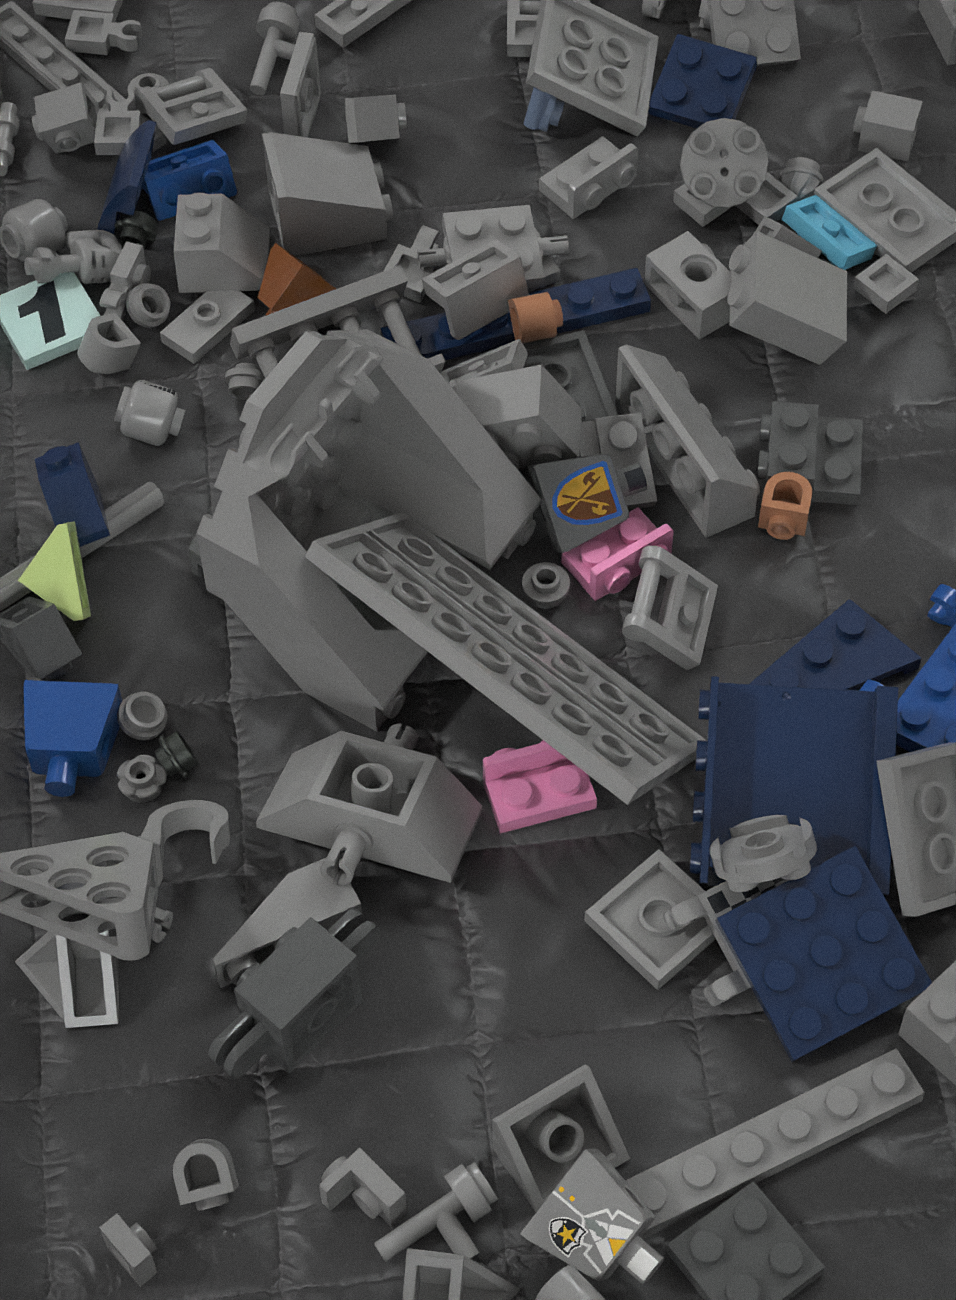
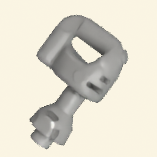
M104 230L70 231L66 233L65 238L66 245L70 248V255H58L51 249L38 247L33 250L32 257H26L24 261L26 274L34 275L37 283H48L60 273L75 272L78 280L84 284L107 283L111 281L110 273L123 248L113 234Z

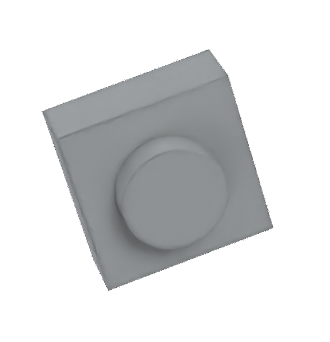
M885 254L855 277L854 289L886 314L917 291L919 279L889 255Z
M115 1214L99 1227L106 1247L140 1287L158 1273L151 1255L157 1248L146 1231L138 1223L129 1228L122 1218Z

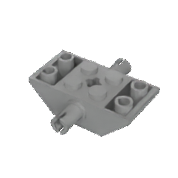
M394 724L389 728L384 742L339 731L292 753L256 821V828L331 849L326 860L323 861L320 870L327 881L334 883L339 870L343 869V873L338 881L340 886L348 885L352 881L361 858L451 883L481 815L482 805L438 757L413 750L419 741L414 729L406 726L402 737L397 739L402 729V724Z

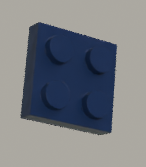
M677 34L650 98L648 114L693 128H698L705 122L721 118L735 120L756 70L757 57Z

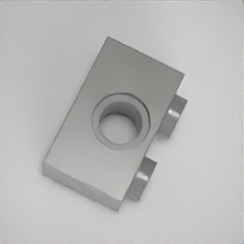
M687 231L646 255L644 285L699 340L730 321V305L727 299L731 289L732 270L729 271L715 257L708 245L700 243Z

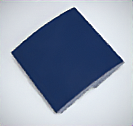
M147 120L125 142L115 167L97 230H104L115 235V223L119 221L121 213L134 216L153 152L157 122Z

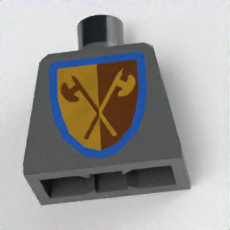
M610 454L582 456L527 466L534 491L541 498L539 507L554 552L564 553L625 521L629 518V512L624 497L647 490V481L639 463L615 470Z

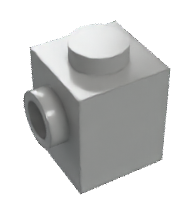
M82 82L34 97L36 115L32 116L34 131L38 139L41 141L45 140L56 154L75 151L81 146L94 142L99 107Z
M872 90L867 107L859 106L853 131L860 133L858 151L869 153L878 148L890 158L908 161L916 137L923 101Z

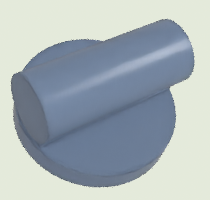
M533 87L523 123L524 126L533 130L540 129L544 132L548 131L549 125L557 127L565 102Z

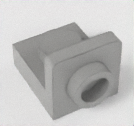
M361 1148L356 1150L348 1159L345 1156L336 1159L322 1175V1182L319 1185L321 1200L329 1210L334 1209L354 1190L352 1197L361 1210L372 1219L379 1215L390 1227L395 1225L407 1213L405 1192Z

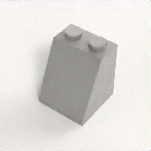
M273 132L262 134L269 196L282 248L292 255L298 256L388 239L386 221L393 220L392 203L389 194L381 195L380 189L385 188L380 162H372L368 146Z

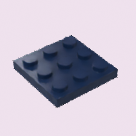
M856 845L811 868V871L806 876L796 880H788L721 915L715 920L791 1062L921 994L932 984Z

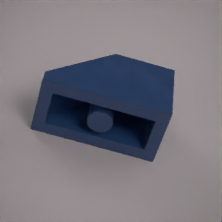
M79 442L67 447L58 446L52 448L43 456L35 458L39 483L55 527L59 524L75 521L79 547L110 536L99 486Z

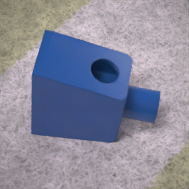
M24 680L25 749L32 772L46 775L45 790L49 794L59 797L71 796L75 792L77 776L98 777L104 773L120 727L117 719L118 709L122 703L119 685L112 683Z

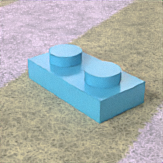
M817 195L787 205L781 219L795 230L797 235L820 249L821 253L831 264L843 270L872 259L877 247L873 241Z

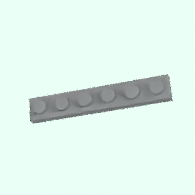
M896 1048L625 1180L655 1216L654 1221L642 1235L641 1239H645L738 1193L753 1181L758 1183L922 1102L925 1094L924 1090Z

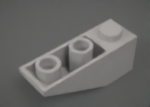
M326 858L288 873L213 958L217 982L220 988L230 984L237 985L239 978L247 968L255 963L261 964L275 951L277 942L286 931L293 927L299 928L310 917L328 931L351 908H357L362 913L361 903L351 883L343 886L338 885L343 869L339 870L334 883L327 881L321 874L320 868Z

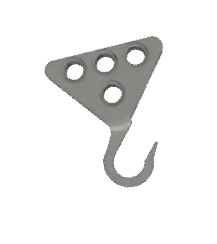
M180 801L165 805L154 811L149 816L141 836L138 837L125 832L0 853V913L122 960L141 959L148 955L150 950L158 890L163 879L164 844L167 838L185 830L196 829L210 832L212 863L216 864L223 849L229 845L231 840L228 812L223 806L210 801ZM99 862H107L106 867L95 866ZM30 869L47 870L37 875H31ZM33 901H51L42 907L30 908L24 906ZM76 914L89 915L87 918L76 922L61 920ZM116 929L117 936L107 937L100 935L104 931Z

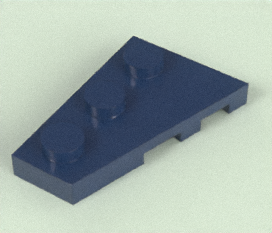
M848 599L749 684L857 690L864 685L867 679L881 684L883 678L900 671L903 674H907L919 669L922 658L852 600Z

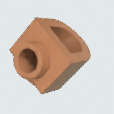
M548 292L507 300L515 340L520 339L522 343L553 338L557 335V327L563 326L560 302L558 299L551 300Z
M781 472L773 475L765 485L758 528L767 529L770 536L780 540L791 539L795 534L805 536L812 499V487L809 481L802 475L794 472Z

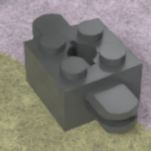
M351 908L328 931L312 917L299 928L293 927L286 931L277 942L275 951L261 964L255 963L251 965L239 978L234 991L240 1015L213 1040L208 1056L217 1065H224L223 1070L233 1079H239L264 1054H267L290 1074L363 1002L358 963L376 946L381 935V929L372 921H366L365 915L357 908Z

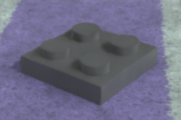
M754 1181L669 1242L666 1248V1253L704 1300H790L823 1275L825 1269L821 1261Z

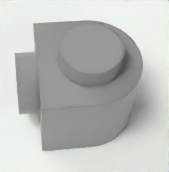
M116 313L95 317L90 321L78 348V357L90 371L97 374H112L130 369L141 342Z
M205 1138L190 1143L177 1155L174 1161L173 1178L180 1205L195 1202L197 1210L223 1205L229 1202L227 1193L233 1192L239 1187L230 1152L222 1143L214 1139Z

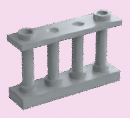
M401 265L232 328L230 341L237 360L250 356L251 359H256L266 378L278 364L273 353L276 345L289 340L296 343L304 332L315 331L318 333V329L332 324L337 328L340 327L341 330L357 334L358 330L361 329L357 322L359 314L375 308L377 312H382L396 344L421 355L398 305L401 301L400 298H403L408 283ZM442 354L429 358L439 373L445 364Z

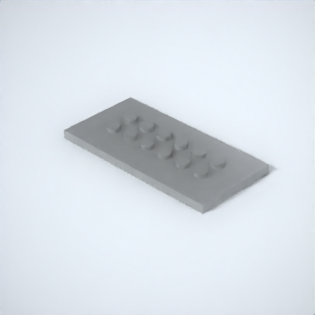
M397 513L316 539L312 542L304 556L627 805L696 760L697 740H705L703 737L406 513Z

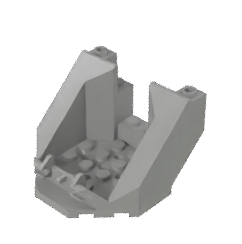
M359 329L357 334L347 330L328 331L327 335H321L315 331H306L246 400L239 419L246 423L240 435L238 450L228 448L214 487L222 491L213 516L210 514L203 515L196 535L206 590L227 603L303 692L377 732L387 718L393 719L400 712L406 699L403 684L428 651L304 556L312 542L325 536L404 512L457 553L490 570L500 556L508 559L518 545L524 546L529 541L536 526V521L533 520V513L540 505L541 498L429 359L368 329Z

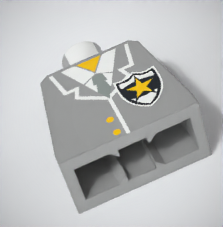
M597 1149L584 1150L520 1233L530 1242L567 1264H572L574 1268L597 1281L608 1279L620 1265L644 1285L664 1261L662 1255L641 1239L655 1219L653 1212Z

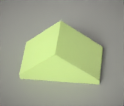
M74 521L56 526L18 581L45 601L54 603L56 608L73 621H78L90 617L91 613Z

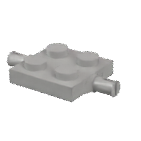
M530 205L449 212L442 215V228L445 238L443 248L418 249L417 262L419 269L423 267L446 266L488 242L497 239L521 256L527 288L537 289L544 288L545 283L542 265L543 255L568 254L569 243L567 235L541 238L534 227Z

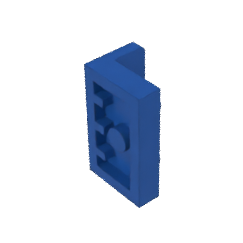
M214 140L150 160L142 186L149 196L153 214L159 221L176 216L178 195H191L194 193L223 194L229 198L237 194L228 155Z

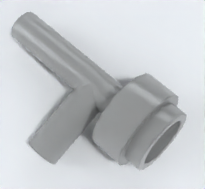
M271 2L259 14L256 31L265 40L249 87L250 91L256 95H264L266 93L277 56L291 60L295 47L293 42L296 39L300 21L297 11L286 3Z
M475 1162L466 1168L463 1164H460L445 1174L444 1177L452 1191L374 1242L385 1262L435 1228H438L454 1254L465 1255L473 1259L480 1253L456 1217L457 1213L465 1209L472 1221L476 1222L492 1211L490 1205L498 1200V1197Z

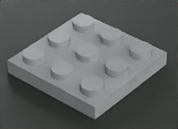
M541 0L526 83L638 137L647 123L659 37L586 0Z

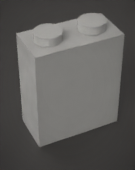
M759 231L744 245L740 244L735 248L729 261V269L732 270L731 289L727 299L730 305L729 326L819 365L847 341V271Z

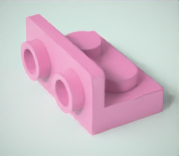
M637 507L629 512V518L572 550L562 553L561 563L593 600L597 601L609 593L615 594L622 591L633 578L641 574L642 569L639 566V560L644 547L658 546L672 554L673 529L667 523L657 528Z
M544 740L539 744L520 749L504 748L498 750L492 756L483 759V784L500 834L589 811L597 807V797L589 775Z

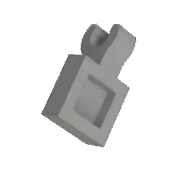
M423 225L411 248L398 244L384 269L386 271L401 265L408 280L403 296L421 303L425 295L422 278L437 271L438 266L419 269L417 250L438 248V244H435L439 231Z

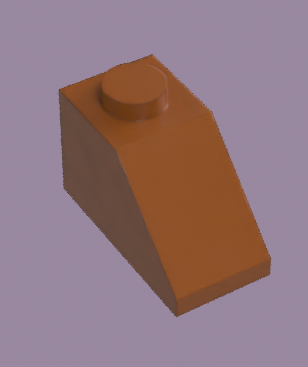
M275 243L269 253L258 298L270 308L265 314L269 315L333 291L336 288L304 262Z

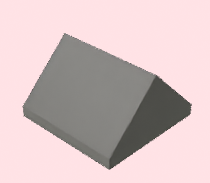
M586 1064L492 1119L493 1150L535 1212L543 1205L585 1149H597L614 1168L630 1159L592 1071Z

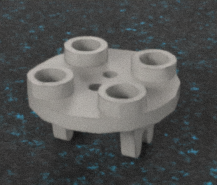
M727 118L705 122L694 130L682 148L680 159L683 182L692 195L707 205L719 207L742 204L750 197L756 195L766 178L768 167L766 147L757 130L742 121ZM722 150L727 151L728 155L726 158L720 156ZM724 167L728 170L726 176H722L720 170Z

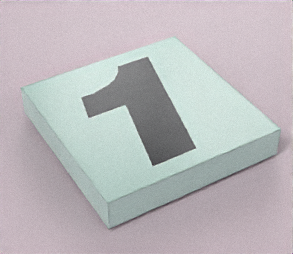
M74 272L60 273L48 283H37L35 280L0 295V325L26 370L77 350L90 321L100 316Z

